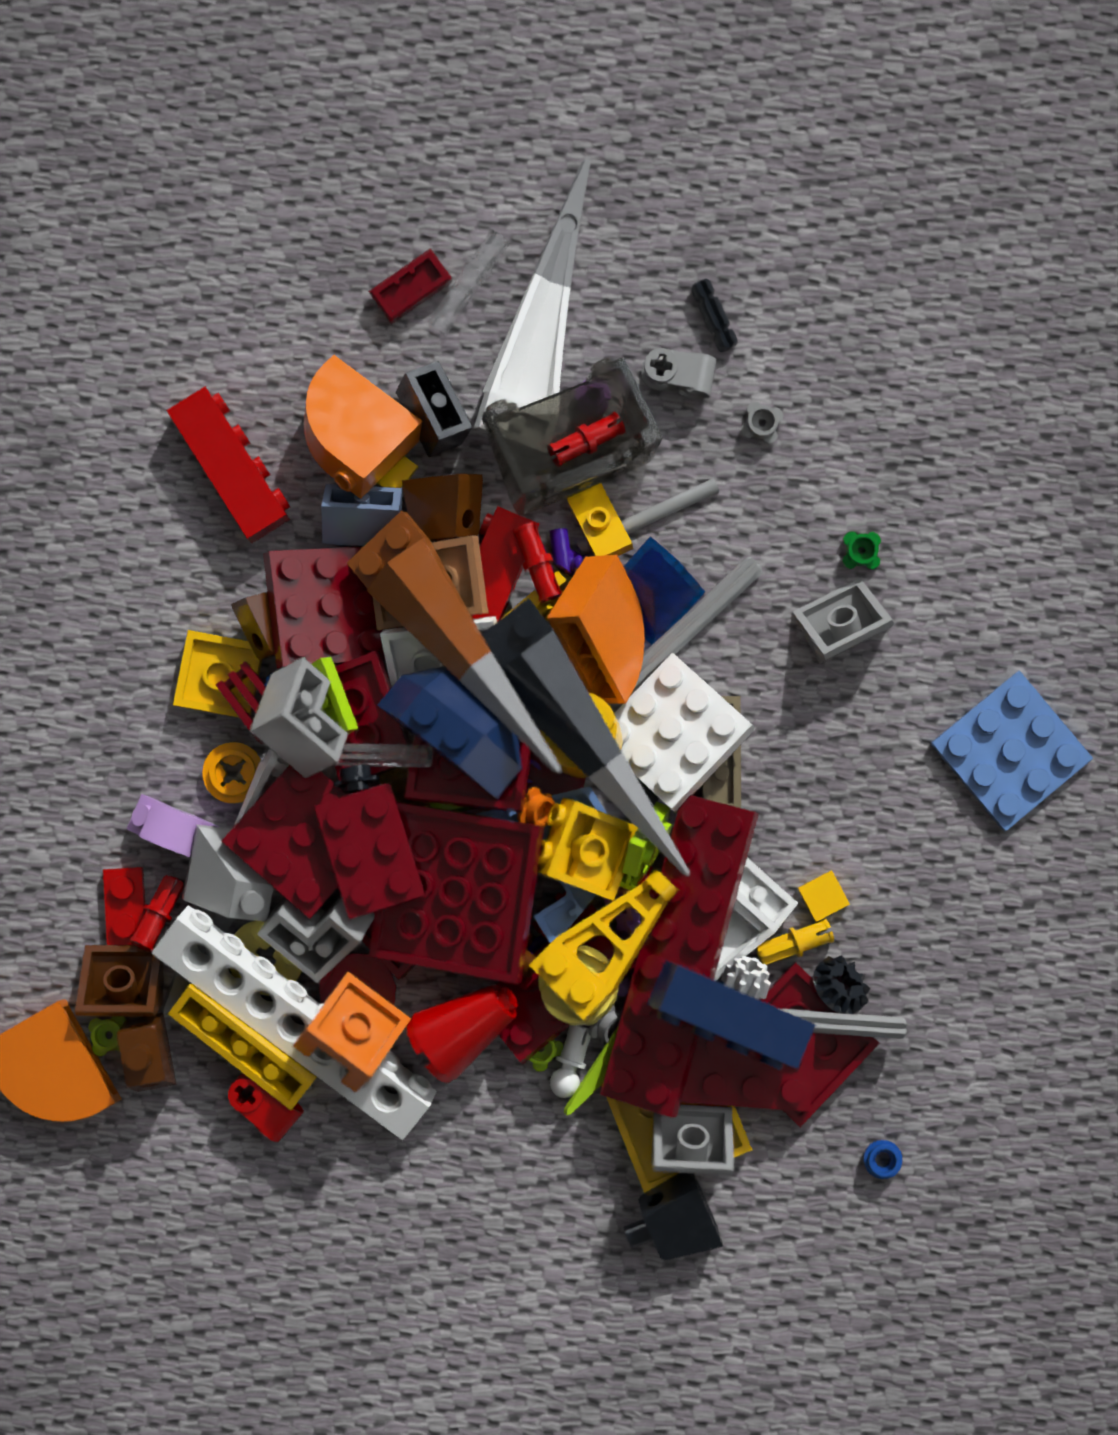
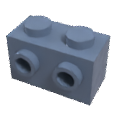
M326 484L321 505L322 544L365 546L402 511V488L372 487L360 499L351 491H344L337 484Z

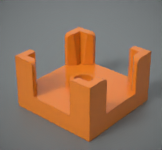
M347 972L324 1001V1005L298 1037L293 1047L307 1057L319 1047L349 1070L341 1079V1082L356 1093L372 1077L411 1018L351 973Z

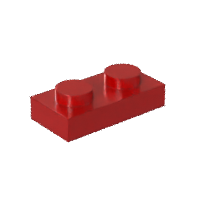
M143 867L103 869L107 945H133L129 940L133 937L145 914L143 910L145 905Z

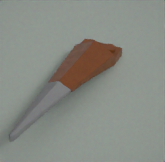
M399 512L347 564L366 586L369 594L546 765L555 772H561V766L485 642L433 544L407 512Z

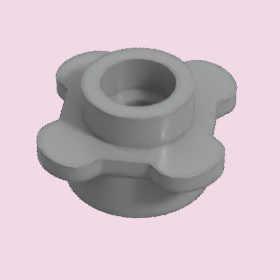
M759 402L750 403L746 409L748 413L747 421L741 427L742 435L745 438H760L766 444L774 443L778 437L776 433L778 423L783 419L782 411L777 407L771 408L761 405ZM759 420H764L766 422L765 426H760Z
M613 1005L605 1016L590 1026L589 1035L593 1038L599 1037L600 1042L606 1045L620 1024L623 1011L617 1012Z

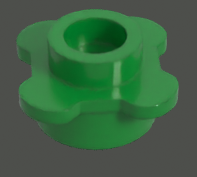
M850 531L844 536L843 542L846 545V555L842 561L845 567L853 569L856 566H866L868 569L873 570L879 566L880 558L877 555L881 538L877 533L870 532L869 534L857 535L854 531ZM860 547H863L865 549L864 554H860L858 552V549Z

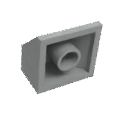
M197 824L182 899L228 918L266 922L274 887L221 842L231 830L230 828Z

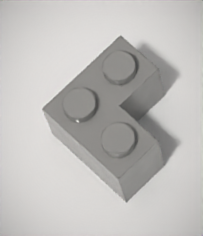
M301 658L271 674L250 732L307 778L338 763L348 733L321 711L330 680L305 658Z
M341 895L325 911L320 908L309 919L284 897L274 907L257 935L318 983L360 943L375 914L370 913L349 920Z

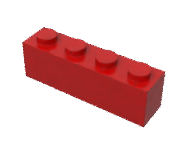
M206 386L166 410L251 544L290 520L285 512L291 507L279 488L272 492L265 480L271 474L259 456L253 460L245 447L251 443L239 424L233 428L225 417L231 411L219 392L212 396Z
M499 506L496 507L494 515L486 514L479 534L484 536L480 545L488 613L471 616L472 619L496 616L498 622L503 617L523 570L522 563L525 562L513 530L521 525L530 522L534 523L535 521ZM536 522V524H537V530H538V532H539L540 523H537V522Z

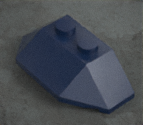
M445 666L401 675L377 705L382 711L497 800L522 771L518 737Z

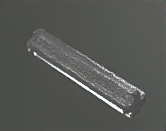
M344 744L339 761L334 765L429 767L433 762V750L430 746Z

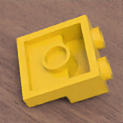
M562 798L561 803H556L549 812L547 823L552 827L547 840H542L537 872L614 901L624 875L622 872L628 844L638 828L634 824L579 802Z

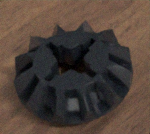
M842 955L836 958L828 956L816 966L813 975L815 989L821 1000L829 1008L842 1014H855L869 1002L866 995L871 988L863 983L865 974L858 973L855 970V962L847 964ZM841 977L843 983L838 982L837 979ZM844 984L848 985L850 988L845 990Z

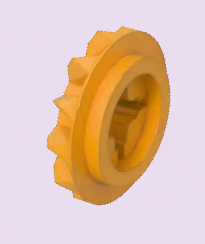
M237 742L224 743L213 749L207 756L202 770L203 781L209 793L225 803L244 802L261 760L259 755L251 747ZM245 760L246 762L242 765L243 768L240 771L243 780L246 781L245 785L242 782L232 780L222 786L228 773L221 762L236 766Z

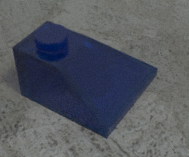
M651 536L624 565V569L639 599L644 623V638L651 645L679 621L706 592L680 561Z

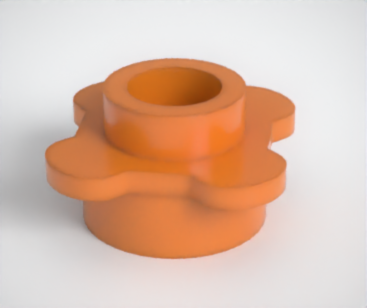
M536 787L529 789L525 797L523 813H518L517 815L518 822L546 827L548 825L549 812L555 805L552 795L548 793L543 795L540 793V789Z

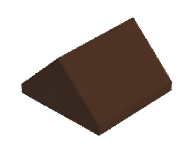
M85 945L75 1015L155 1016L163 1005V961L151 952L138 948L135 945Z

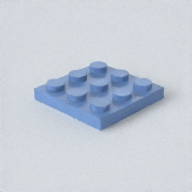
M1020 670L1010 676L930 743L1003 832L1011 828L1093 759Z

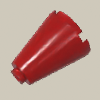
M493 984L415 1012L406 1025L407 1035L417 1056L424 1052L431 1062L425 1066L427 1070L439 1081L448 1084L457 1079L516 1017L515 1008L518 1007V1002L509 988H501L499 985Z

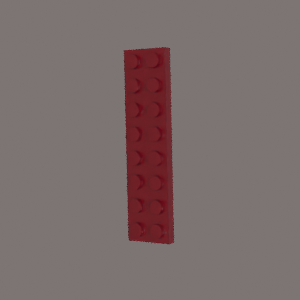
M690 795L679 807L671 840L686 864L689 876L684 875L665 856L661 874L678 892L667 902L639 951L600 1095L664 1116L677 1118L699 1035L691 1032L693 1024L682 1019L678 1027L657 1018L659 1010L647 1005L665 960L714 980L759 813ZM657 892L655 893L654 899H658V897L660 896Z

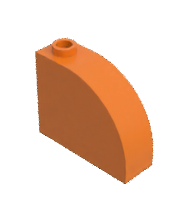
M333 355L314 375L306 397L304 414L305 440L311 455L318 465L334 478L336 484L344 491H351L361 499L419 442L423 421L337 356Z
M618 555L588 556L583 559L547 619L588 693L597 695L607 704H626L636 686L643 662L645 638L642 610L633 584Z
M66 999L53 1003L0 1034V1091L9 1101L24 1112L50 1121H75L95 1115L122 1100L99 1057L93 1053L92 1045Z

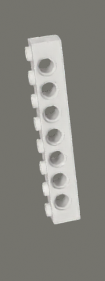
M188 905L151 952L401 1140L407 1136L429 1109L437 1091L432 1088L430 1082L420 1074H413L401 1065L399 1059L391 1052L387 1053L372 1077L355 1093L341 1082V1079L349 1070L319 1047L309 1057L295 1049L293 1044L324 1004H320L309 996L305 988L298 982L288 980L278 973L270 961L263 957H257L246 949L238 937L225 933L214 925L206 913L194 910ZM197 944L204 945L209 950L210 955L203 954L198 949ZM228 968L236 969L242 978H236L231 975ZM259 991L268 993L273 1001L263 999ZM290 1015L299 1016L304 1021V1025L295 1023ZM384 1086L394 1087L398 1094L389 1093Z

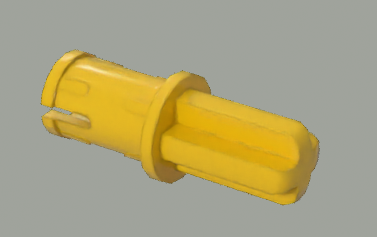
M827 919L797 930L791 927L788 929V933L766 940L756 948L757 954L762 964L766 965L794 955L800 958L805 951L827 943H833V931L820 936L816 935V933L831 928Z

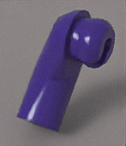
M567 528L550 530L553 563L557 568L573 577L583 559L588 556H582L570 548Z

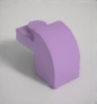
M141 794L132 813L127 830L147 841L190 857L196 825L219 826Z

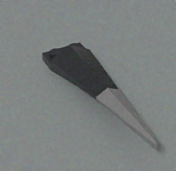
M528 598L482 633L496 661L532 721L684 875L689 876L686 864L555 632Z

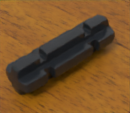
M703 279L692 285L691 292L695 301L700 302V312L710 333L715 334V339L713 340L720 352L728 351L737 345L738 339L733 329L728 328L730 322L718 297H714L715 290L711 281Z

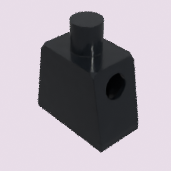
M680 1172L642 1194L638 1201L643 1219L624 1226L627 1240L632 1249L653 1241L660 1258L663 1260L723 1247L717 1223L695 1173Z

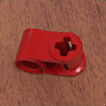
M244 1073L237 1077L228 1090V1099L231 1106L253 1123L264 1136L276 1143L281 1141L304 1113L303 1108L298 1102L292 1110L288 1109ZM251 1085L255 1090L246 1099L241 1093L244 1088Z

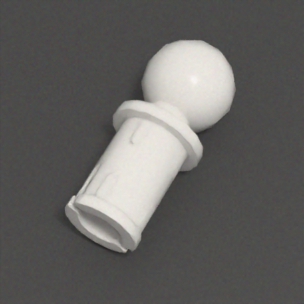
M579 1025L569 1026L561 1056L556 1058L557 1061L563 1063L562 1068L553 1072L550 1078V1087L553 1093L560 1098L572 1097L580 1085V1079L576 1071L577 1067L582 1069L586 1067V1064L583 1062L591 1038L589 1028Z

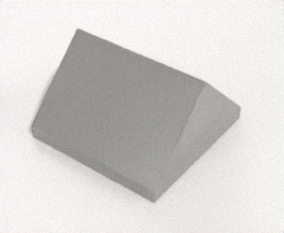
M861 578L793 611L819 664L894 626L893 619Z
M680 1104L677 1118H671L654 1112L651 1156L653 1170L733 1175L732 1107Z

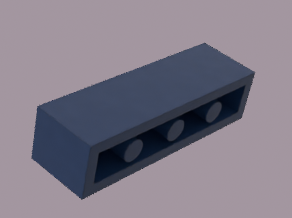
M667 960L664 962L647 1005L659 1010L657 1018L678 1027L682 1019L694 1025L692 1033L714 1041L716 1034L728 1039L725 1047L748 1056L750 1049L762 1054L760 1062L781 1071L784 1063L798 1069L816 1024Z

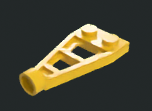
M655 869L642 884L556 937L529 966L587 1022L615 993L667 902L678 890ZM652 888L660 895L658 899L650 897L649 891ZM633 908L641 915V923L629 939L621 940L610 929L609 924L611 920L625 909ZM601 935L607 937L613 943L615 952L607 968L602 973L596 974L591 972L579 960L577 950L586 941Z

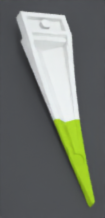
M749 858L746 860L714 981L723 975L726 964L733 965L735 958L739 959L741 956H747L772 936L798 904L796 900ZM619 1025L578 1086L576 1092L564 1108V1114H572L603 1084Z

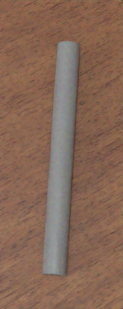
M714 478L621 522L627 534H630L720 492ZM586 538L576 542L582 556L592 552Z

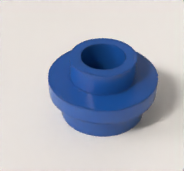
M888 1140L872 1142L866 1148L863 1155V1163L866 1170L878 1179L892 1178L900 1171L902 1166L901 1151L894 1143ZM881 1152H886L889 1155V1162L885 1166H878L876 1164V1156Z

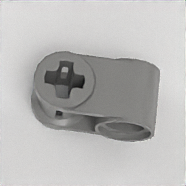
M657 348L646 356L641 369V378L649 388L654 390L678 393L685 397L696 394L695 398L708 399L711 397L716 358L703 353H686ZM656 362L663 363V370H665L663 376L656 375V368H654Z

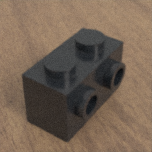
M437 361L404 374L396 394L402 406L423 421L419 440L428 458L461 446L471 431L472 425L440 362Z

